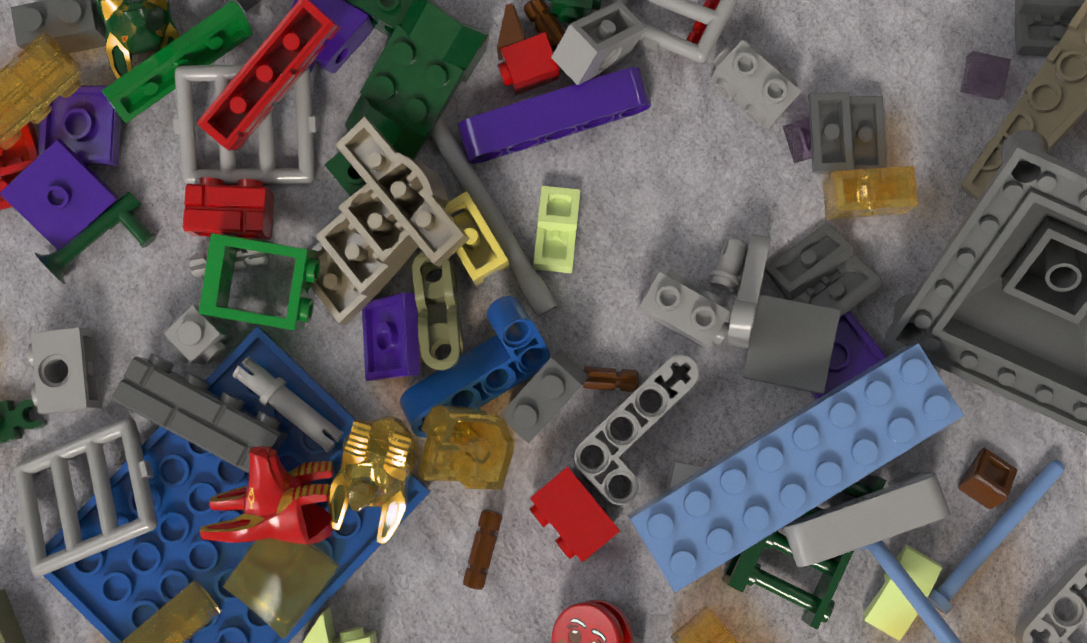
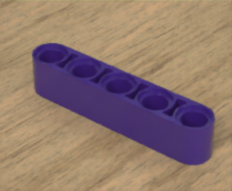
M630 67L587 80L580 85L574 84L469 117L458 124V129L469 163L477 164L639 114L649 109L652 104L639 67Z

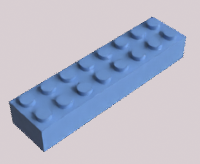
M920 344L905 346L632 511L627 516L669 587L676 593L963 417L964 414Z

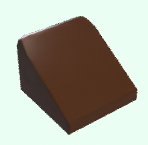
M512 3L506 5L497 44L498 60H502L501 48L526 39L515 5H512Z
M984 447L961 479L958 488L984 507L993 509L1008 499L1018 470Z

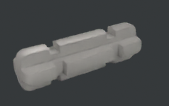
M237 248L234 271L246 269L249 264L253 265V267L266 265L269 263V255L264 252ZM205 253L189 258L190 270L195 277H204L207 261Z

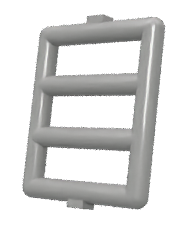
M611 0V2H610L609 5H611V4H613V3H615V2H617V1H619V0ZM629 0L620 1L626 6ZM645 0L704 23L707 27L698 44L642 23L646 29L639 39L643 40L645 47L657 52L661 47L696 62L703 63L710 56L738 0H720L715 10L689 0Z
M244 65L178 66L175 69L178 118H172L174 134H179L182 179L186 184H199V178L202 177L224 180V185L239 184L240 179L260 180L263 184H301L314 181L313 132H318L317 116H312L309 68L294 84L299 168H276L272 110L257 128L260 168L237 169L236 150L228 151L220 144L221 169H198L192 82L215 81L217 98Z
M131 417L111 423L24 460L15 466L14 472L21 512L16 514L18 529L25 531L31 571L36 576H43L154 530L157 526V517L149 479L154 478L151 462L144 460L137 424ZM120 437L123 440L139 517L121 526L118 524L103 450V444ZM84 452L87 453L102 534L85 541L82 540L68 459ZM51 467L66 548L47 556L33 474Z

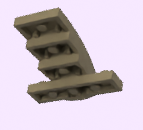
M363 117L335 145L367 184L338 206L342 213L315 236L319 242L312 248L317 250L315 259L320 260V272L317 282L311 283V289L335 320L345 326L385 287L418 247L434 265L440 267L470 239L446 211L445 207L449 201L445 186L437 173L426 164L398 153L366 117Z

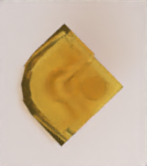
M446 405L433 407L426 415L421 427L427 435L418 469V474L421 478L433 481H460L466 489L502 490L514 447V439L509 433L507 424L498 415L477 407Z

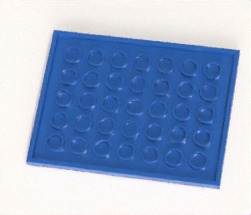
M257 326L205 380L210 383L207 390L221 397L223 392H227L245 402L243 410L255 416L259 411H263L281 421L278 428L287 432V437L277 454L287 472L306 462L332 461L334 466L333 477L313 480L311 485L329 484V488H331L333 480L341 473L343 474L350 499L340 529H333L331 536L319 543L308 545L287 543L270 538L234 543L202 539L200 535L201 526L232 520L244 514V510H211L209 501L211 497L219 493L247 486L249 473L160 426L141 446L144 460L151 462L154 478L149 479L157 517L156 528L43 576L110 643H289L380 547L382 543L377 542V534L382 506L401 490L405 500V509L399 523L400 525L430 494L431 490L407 467L386 462L385 458L402 463L398 459L387 456V452H391L367 429L353 425V422H360L261 327ZM248 356L252 357L257 364L274 378L281 377L287 382L285 386L339 430L345 432L338 443L328 434L323 433L334 442L335 446L330 452L324 451L325 449L271 405L265 407L259 402L260 397L232 376L238 366L253 376L241 363ZM355 428L370 434L369 436L352 432L351 429ZM351 434L368 439V443L352 439L349 436ZM349 440L361 445H366L367 449L347 444V442ZM345 446L359 451L366 452V454H357L344 448ZM343 451L363 457L364 461L358 464L343 463ZM126 461L110 478L119 526L139 518ZM384 464L406 470L404 481L390 476L384 469ZM343 485L336 487L331 501L333 522L335 524L339 521L346 495ZM94 494L77 512L83 541L102 534ZM328 501L316 503L329 513ZM386 501L381 506L376 505L377 503ZM395 501L387 508L381 533L382 538L387 536L397 522L399 505ZM62 528L45 545L47 556L66 548Z

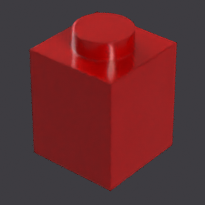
M545 32L501 48L502 62L497 64L498 71L504 86L512 85L515 96L559 80V66L551 58L553 51Z

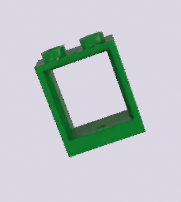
M211 233L198 314L294 331L304 329L305 322L309 323L311 321L314 309V300L309 299L311 283L317 282L320 272V260L315 259L317 250ZM237 248L296 258L287 316L228 307Z

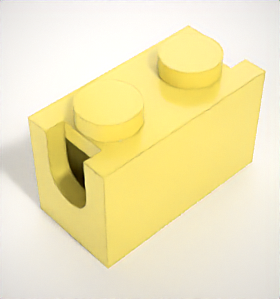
M466 191L449 201L445 209L450 215L464 208L465 210L453 217V219L470 239L456 251V254L477 287L484 282L485 277L497 270L502 272L509 268L510 265L503 250Z

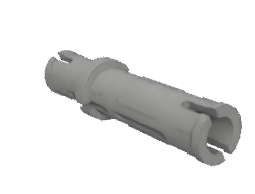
M248 356L241 363L253 376L240 366L236 368L232 376L260 397L259 402L265 407L271 405L325 449L324 451L330 452L335 446L334 442L323 433L328 434L338 443L345 432L339 430L285 386L287 382L281 377L274 378L257 364L252 357Z

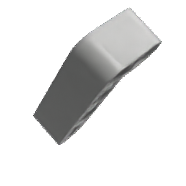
M675 355L664 361L635 391L626 397L583 438L574 449L573 458L577 468L611 503L620 506L627 505L638 495V480L619 457L695 385L698 380L699 371L697 364L690 357ZM673 365L677 368L683 365L687 369L683 374L686 382L684 383L682 380H679L669 386L667 390L673 392V396L669 397L665 388L655 383L654 380L658 377L661 383L666 382L673 375V370L670 366ZM645 390H652L659 396L660 405L653 413L645 412L639 404L640 395ZM617 417L625 418L631 424V434L625 440H616L610 433V424ZM588 445L598 446L603 454L602 462L595 468L585 467L580 459L581 451ZM616 475H625L630 481L628 493L623 497L611 495L608 488L609 481Z
M929 472L907 474L889 481V487L795 519L785 525L783 529L797 567L809 566L949 516L951 513L937 475Z

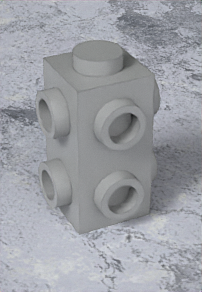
M743 39L734 49L729 45L726 46L713 62L716 69L711 80L715 83L716 91L727 100L734 99L744 108L743 113L749 121L756 126L763 125L767 130L772 127L802 92L797 88L796 80L784 70L778 71L768 62V57L761 48L754 44L749 45Z
M659 271L638 306L637 311L704 349L711 347L713 342L719 345L727 334L730 325L725 321L730 311L722 307L724 301L708 291H703L702 294H699L688 288L689 281L673 271H668L667 274Z

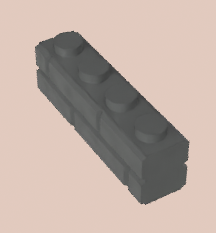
M151 354L149 359L138 356L133 358L124 374L123 380L120 381L112 395V401L249 473L250 468L249 451L255 446H271L278 453L287 437V432L278 428L281 421L263 411H259L255 416L243 410L242 408L245 405L243 400L227 392H223L221 397L207 390L210 383L191 373H187L185 378L171 371L174 367L173 363L155 354Z

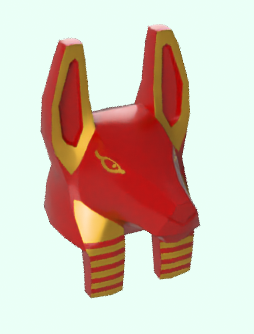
M255 446L249 451L248 485L219 493L211 497L209 501L211 510H244V514L232 520L201 526L200 528L202 539L234 543L270 538L295 544L308 545L319 543L331 536L333 532L331 514L316 504L317 502L329 500L330 488L329 484L311 485V481L333 477L332 461L306 462L287 472L280 462L276 450L272 449L271 446Z

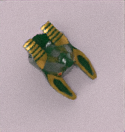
M170 0L95 1L106 29V55L116 79L133 69L132 55L159 51L180 37L172 21Z

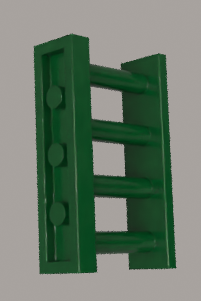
M868 475L864 484L857 481L842 490V492L858 498L883 489L887 480L878 476ZM816 506L807 513L803 514L801 517L821 511L823 509ZM778 530L731 559L722 578L724 583L742 593L746 585L752 586L756 584L806 609L801 620L818 630L820 623L827 622L833 612L835 601L832 600L833 595L854 550L809 565L823 572L813 594L762 570L761 564L757 563L764 548L769 549L773 547L793 557L787 537L779 533Z

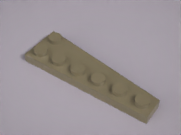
M1087 0L1084 1L1068 25L1067 31L1057 46L1055 45L1047 56L1046 62L1036 77L1032 78L1024 91V95L1013 111H1010L1003 121L997 135L991 139L962 182L961 189L976 201L1001 166V149L1004 141L1010 135L1026 130L1038 132L1046 139L1050 153L1087 114Z

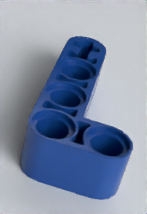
M503 296L498 298L488 308L487 318L497 335L462 355L454 367L434 372L408 388L402 394L400 406L416 436L427 438L440 433L536 374L550 359V352L543 338L521 303L515 297Z

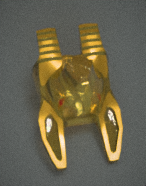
M385 416L370 422L360 419L354 420L350 434L343 441L341 467L333 479L330 488L328 508L332 517L333 529H341L349 505L354 511H361L368 507H381L377 542L385 544L402 521L408 503V481L418 460V446L402 420L391 416Z

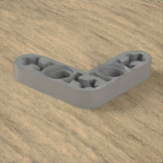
M751 234L738 299H735L729 325L728 345L749 348L771 237Z
M1087 560L1075 563L1018 624L1014 636L1016 643H1032L1033 638L1030 635L1032 630L1041 632L1040 638L1045 643H1070L1067 638L1087 618V578L1084 576L1087 572ZM1072 587L1080 590L1078 594L1084 596L1085 599L1082 600L1080 596H1078L1074 592H1071L1069 589ZM1067 597L1072 602L1073 611L1067 619L1060 620L1055 615L1054 607L1060 598Z

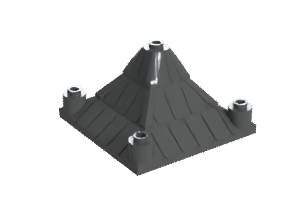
M1030 130L1018 131L1004 141L1001 149V166L971 208L965 220L956 230L946 248L939 255L929 273L924 277L914 293L904 295L896 302L893 323L885 333L884 343L897 349L919 343L933 365L1087 434V172L1050 156L1048 143L1038 132Z

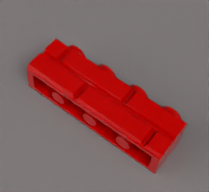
M299 0L196 123L228 151L239 150L275 108L274 102H280L327 46L326 40L331 41L342 27L313 1Z

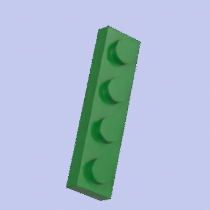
M232 0L101 91L121 119L127 123L176 89L175 69L178 66L211 65L253 35L252 29L242 9Z

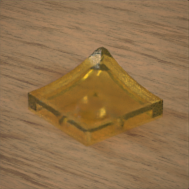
M270 538L256 540L222 587L247 605L280 637L285 639L341 565L312 544L287 543Z

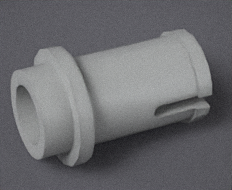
M733 239L724 240L716 269L709 274L710 278H712L711 286L722 291L733 292L734 287L740 285L741 281L738 275L745 254L748 251V246L745 243Z

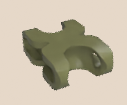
M422 252L416 256L412 265L414 294L419 315L418 330L421 355L424 362L435 371H444L454 367L460 360V357L465 354L456 274L448 259L439 267L434 265L425 253ZM437 270L442 271V277L439 281L428 282V278L433 272ZM443 344H450L451 353L443 360H437L438 347Z

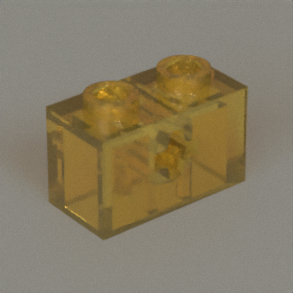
M914 166L834 171L822 181L826 220L901 215L918 206Z

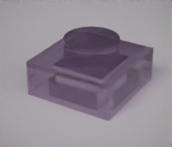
M972 51L967 55L960 92L998 101L1004 96L1011 59Z
M809 117L782 126L794 164L812 158Z

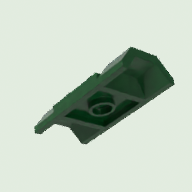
M413 0L401 24L396 26L360 91L361 95L345 122L348 132L363 117H366L398 153L415 160L489 34L460 21L437 5L434 0Z

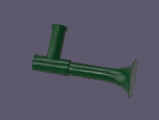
M128 191L67 245L50 254L41 255L35 252V255L58 280L66 284L64 274L69 264L81 252L121 222L142 248L150 245L156 236L150 233L132 213L141 203Z

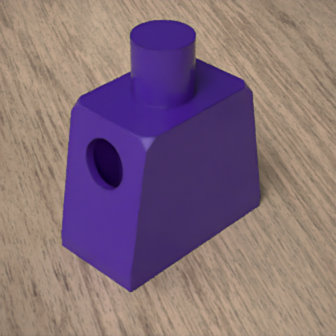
M294 0L291 9L299 0ZM311 0L342 28L331 41L326 40L327 46L308 68L311 73L315 65H318L334 74L371 34L374 27L368 14L344 0Z

